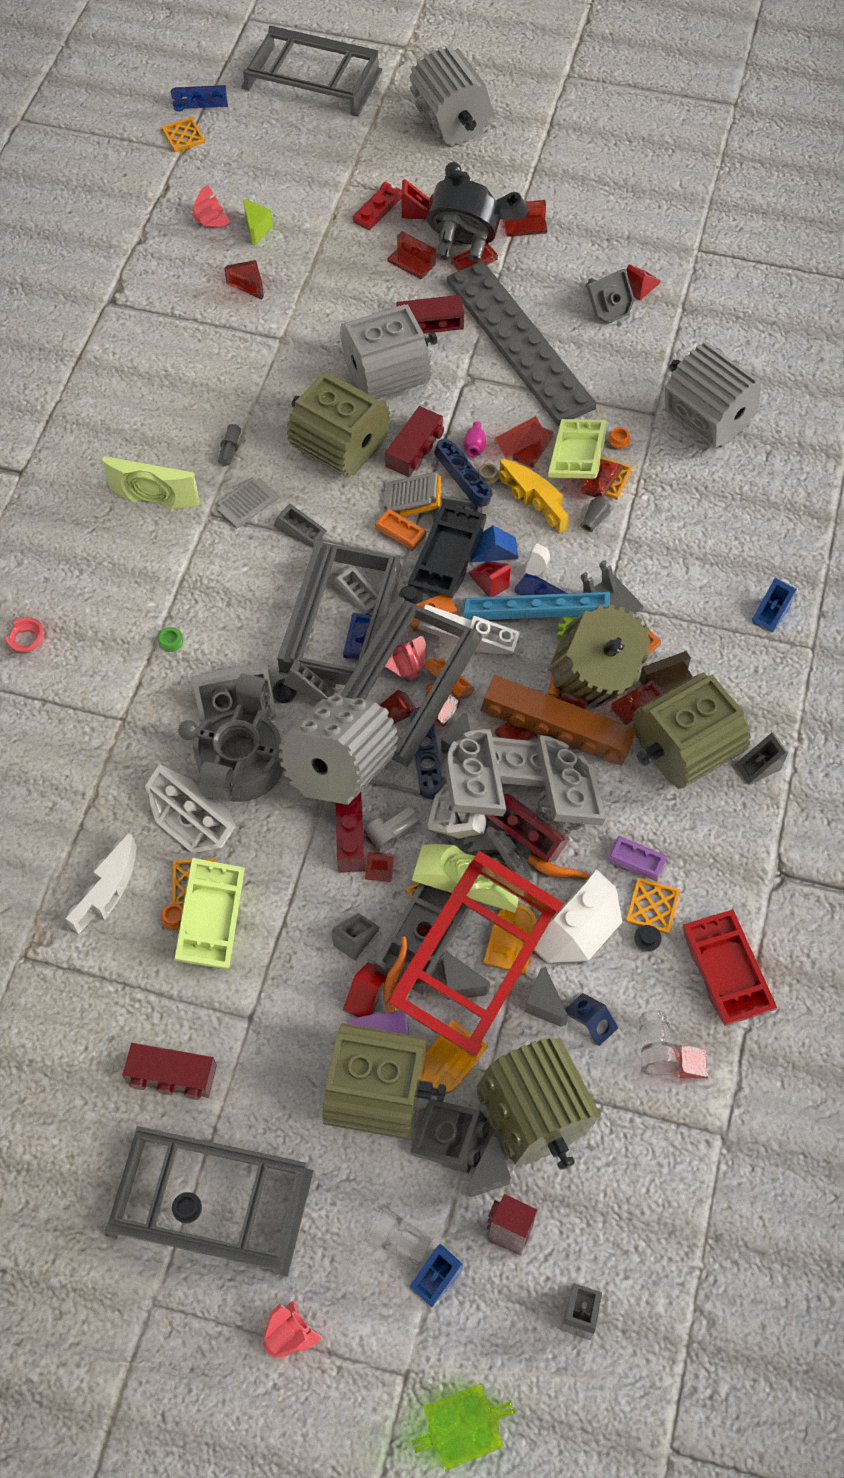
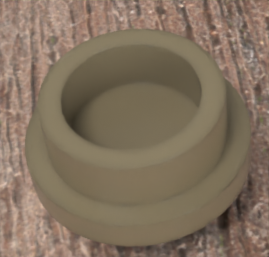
M485 463L477 470L488 485H493L499 480V471L493 464Z

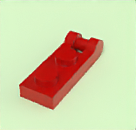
M383 182L380 189L353 215V222L370 231L401 200V189L393 188L390 183Z

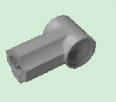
M405 804L386 818L373 820L365 828L364 833L379 852L383 853L392 848L399 837L417 826L419 819L415 811Z

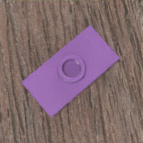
M618 836L608 861L657 882L668 856Z

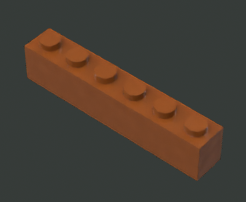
M495 674L480 709L481 712L486 713L490 717L505 720L516 727H523L533 731L537 735L557 739L569 746L582 750L586 754H593L605 759L609 763L621 766L630 751L637 730Z

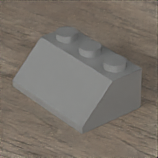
M266 662L192 676L201 723L203 720L210 721L215 716L224 712L236 710L238 705L236 685L241 673L268 680L270 689L268 709L273 711L271 717L277 716Z

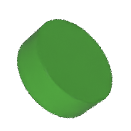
M167 627L159 633L158 642L162 650L175 652L182 647L183 636L179 629Z

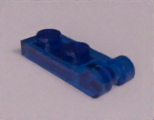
M226 85L175 87L170 91L171 97L174 99L172 103L173 109L177 112L190 108L228 107Z

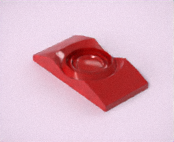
M733 909L683 924L682 928L692 959L701 972L710 1001L724 1026L777 1009L776 1003Z

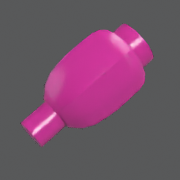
M478 421L474 422L472 428L468 429L463 441V447L467 455L472 458L478 457L486 445V435L481 429L482 424Z

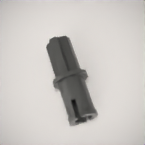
M236 424L228 425L225 438L220 443L221 451L218 462L222 466L231 464L234 452L238 449L237 442L241 434V428Z

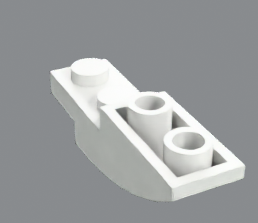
M425 605L424 609L471 629L475 628L477 633L483 636L475 650L476 652L491 654L514 653L519 631L476 616L469 620ZM423 621L419 622L417 629L439 636L438 642L454 647L457 645L460 637Z
M128 833L123 839H119L115 843L113 851L106 858L98 862L93 872L98 882L91 885L81 902L75 904L69 910L65 919L70 928L77 934L81 933L96 914L105 920L120 900L128 885L136 858L137 846L131 834Z

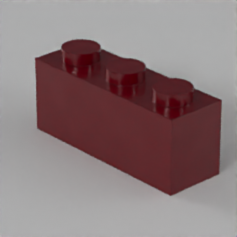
M460 295L396 302V307L408 304L424 334L464 329V310Z
M419 406L385 451V467L407 477H410L414 470L417 471L423 457L431 452L436 439H440L444 433L443 416Z
M360 792L348 805L335 802L339 873L365 872L362 792Z
M509 793L503 794L506 805L504 815L485 816L544 861H555L570 839Z
M131 1043L122 1076L129 1084V1087L137 1090H145L146 1087L156 1088V1091L161 1094L172 1095L173 1092L184 1093L186 1098L200 1100L201 1097L209 1098L217 1064L214 1057Z
M504 1194L500 1202L494 1201L488 1215L486 1230L490 1231L489 1241L521 1256L533 1229L538 1209Z

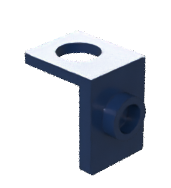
M584 993L565 1009L569 1017L587 1027L598 1046L618 1029L606 1005ZM602 1020H606L607 1029L604 1033L598 1034V1024Z

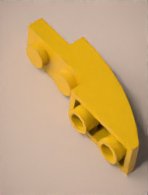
M506 459L501 460L499 478L502 483L509 486L514 497L520 500L524 506L533 503L534 508L545 516L548 525L554 527L559 534L567 530L569 516L561 507L563 495L536 472L518 463Z

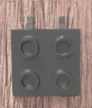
M606 560L599 564L602 571V582L595 587L592 577L587 578V572L580 576L583 582V593L610 592V604L615 605L614 609H618L620 606L624 607V612L626 613L630 610L636 614L643 609L644 606L613 574L611 565L606 567Z
M489 827L486 829L487 832L482 835L465 838L463 845L467 846L473 842V845L467 849L468 852L481 851L486 855L501 854L511 871L528 881L533 878L529 873L531 867L528 861L523 856L520 857L515 850L518 846L510 834L506 835L501 830L498 831Z

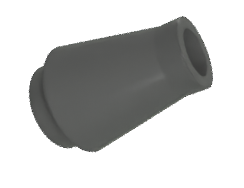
M600 496L592 499L581 527L588 532H593L595 527L611 513L610 509L612 506L610 502Z

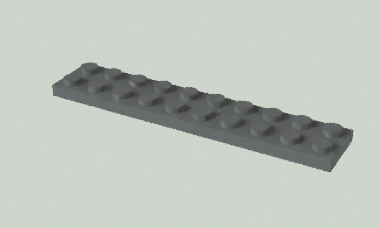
M484 261L447 276V284L456 295L461 296L464 306L557 426H560L562 419H575L596 409L597 403Z

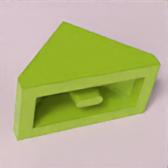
M245 199L243 200L245 217L251 243L255 245L273 227L271 210Z

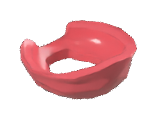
M32 617L17 619L13 622V628L9 637H5L6 643L17 652H31L40 646L43 640V625L39 620ZM32 632L36 635L35 641L29 646L19 645L15 641V637L18 633Z

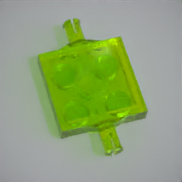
M482 1383L423 1406L429 1423V1434L411 1440L413 1446L425 1442L414 1447L415 1454L434 1447L440 1455L446 1472L504 1448L499 1433L498 1420L515 1414L514 1407L502 1412V1410L513 1406L511 1400L493 1407L486 1397Z

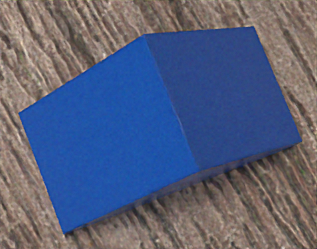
M492 525L483 531L479 546L471 556V563L518 559L516 537Z
M775 577L752 621L774 632L790 609L797 589Z
M440 1243L409 1287L428 1305L433 1307L462 1273L463 1264Z

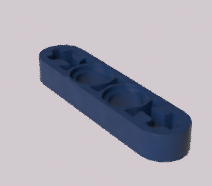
M447 439L439 440L434 451L436 458L473 504L481 507L487 506L493 495L491 488L455 443ZM464 478L471 479L474 482L467 481Z
M420 707L415 708L411 712L410 724ZM433 723L426 737L431 739V744L420 746L415 754L419 790L421 795L427 799H434L435 795L442 788V776ZM424 759H431L435 762V765L432 768H424L420 763ZM427 776H432L433 790H429L427 786Z

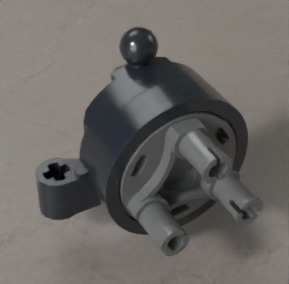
M450 162L445 167L446 176L444 180L436 184L434 193L429 199L430 207L427 214V222L435 232L440 234V243L436 257H440L441 260H448L452 244L459 242L471 245L468 258L479 262L485 244L495 239L500 219L521 220L527 216L529 208L518 192H511L495 200L486 186L470 181L469 174L462 172L461 166L457 162Z

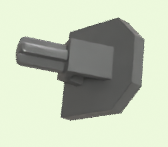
M621 269L599 280L588 279L585 286L589 293L595 317L607 323H612L629 315L635 300L626 269Z

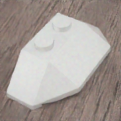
M162 765L157 766L145 785L146 791L149 793L155 822L192 853L222 848L236 827L230 810L216 799L203 796L200 786L193 780Z
M446 783L435 795L428 828L429 830L458 839L469 836L477 837L484 834L487 817L485 814L453 812Z
M596 869L561 907L560 911L552 917L534 951L547 964L588 961L622 923L616 887Z

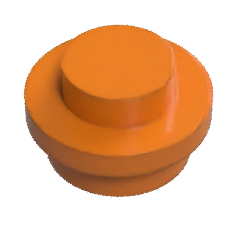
M617 427L610 432L608 442L614 448L623 449L629 446L631 436L627 429Z
M172 903L162 910L161 921L167 929H179L183 906Z

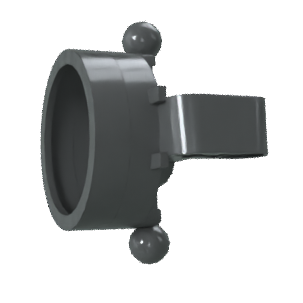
M245 673L240 674L236 685L238 702L236 710L219 714L210 721L203 720L199 727L192 720H186L179 725L178 729L179 735L184 740L194 739L193 750L203 796L225 802L250 801L265 795L277 784L284 769L280 764L283 758H279V753L282 751V749H279V745L282 743L281 737L275 725L270 721L273 711L268 709L270 703L268 680ZM234 736H246L254 742V748L244 757L230 758L221 752L223 744Z

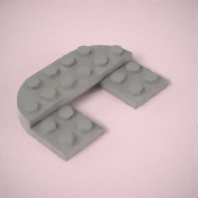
M489 729L473 730L464 733L461 739L452 743L443 762L442 777L447 778L453 812L503 816L506 811L501 783L545 787L553 821L603 825L606 820L596 777L591 766L582 755L577 758L574 752L568 750L569 745L557 739L539 735L536 742L492 737L491 730Z

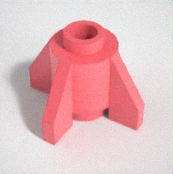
M209 185L200 190L193 205L194 212L191 214L197 224L202 223L203 226L224 227L231 222L225 213L220 215L224 210L215 196L210 198L214 193Z
M423 635L410 640L412 646L409 641L397 645L385 667L400 678L406 677L407 680L419 676L420 670L424 667L426 642Z
M291 1301L286 1307L279 1304L271 1311L263 1334L265 1341L263 1347L272 1358L284 1359L287 1355L312 1348L321 1340V1337L308 1327L305 1320L299 1315L297 1304Z

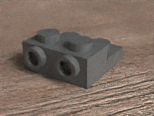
M430 1099L410 1153L415 1157L438 1162L443 1167L469 1173L471 1166L476 1167L479 1162L480 1151L478 1146L480 1140L486 1139L488 1136V1119L480 1110Z

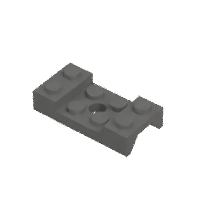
M421 883L418 885L375 960L374 971L387 977L388 972L398 959L401 950V938L405 936L407 938V952L404 966L397 981L399 982L425 937L417 933V929L421 926H428L431 929L450 897V892ZM461 904L422 971L432 977L434 976L443 953L446 951L458 927H461L470 908ZM417 979L411 989L423 995L428 985Z

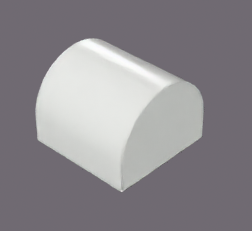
M537 543L534 545L524 569L525 573L539 575L545 570L550 559L547 548Z

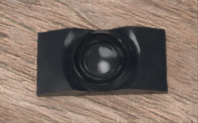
M443 503L407 584L421 590L453 598L464 581L471 556L479 546L487 519L486 514Z

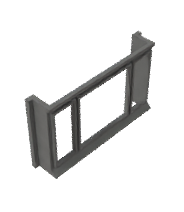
M269 25L268 34L247 69L243 71L244 82L241 86L242 89L249 91L256 78L347 99L350 100L351 115L359 116L382 73V68H379L378 50ZM274 39L287 41L270 71L261 70L275 47ZM294 43L345 55L328 86L277 74ZM352 57L369 60L352 91L335 88Z
M137 1126L109 1222L105 1229V1236L117 1239V1236L121 1235L274 1270L276 1275L288 1277L314 1170L308 1169L306 1162ZM147 1141L165 1145L168 1148L146 1224L125 1220L123 1216L145 1142ZM178 1148L258 1165L238 1245L156 1227ZM268 1168L295 1174L276 1253L248 1247Z

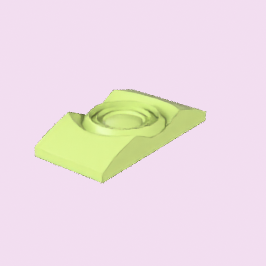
M562 419L548 476L552 478L595 479L599 472L601 452L604 449L606 420Z
M103 456L102 462L109 487L119 496L131 502L142 500L160 502L168 509L189 508L199 505L200 500L194 472Z
M422 845L412 881L452 893L475 855L465 854L456 845ZM492 858L508 868L506 863L502 862L498 858ZM480 874L467 894L473 900L514 913L516 912L519 898Z
M192 858L174 961L229 970L244 867Z

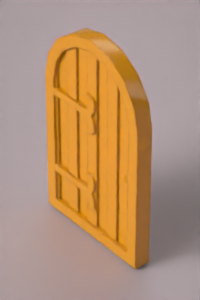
M517 905L515 913L501 909L497 914L527 934L531 933L537 922L535 914L523 905ZM493 923L483 964L509 971L524 942ZM529 959L520 973L521 975L526 974Z
M451 1020L448 1024L449 1027L470 1039L472 1033L457 1022ZM439 1036L426 1053L422 1081L433 1082V1088L437 1089L439 1084H444L446 1086V1094L451 1093L462 1083L488 1045L482 1041L480 1043L481 1049L477 1056L474 1057L447 1039Z

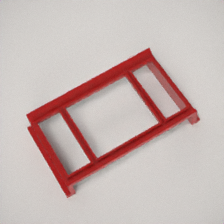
M478 851L387 1000L388 1003L476 1057L481 1049L480 1043L552 917L560 911L564 903L486 854ZM479 874L541 912L530 934H527L467 896ZM461 904L524 942L486 1010L422 971ZM417 979L481 1018L470 1039L406 1000Z

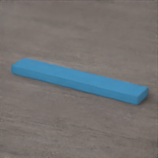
M610 592L465 598L463 617L472 620L473 616L485 620L579 616L585 610L591 612L598 605H604L603 608L609 606Z

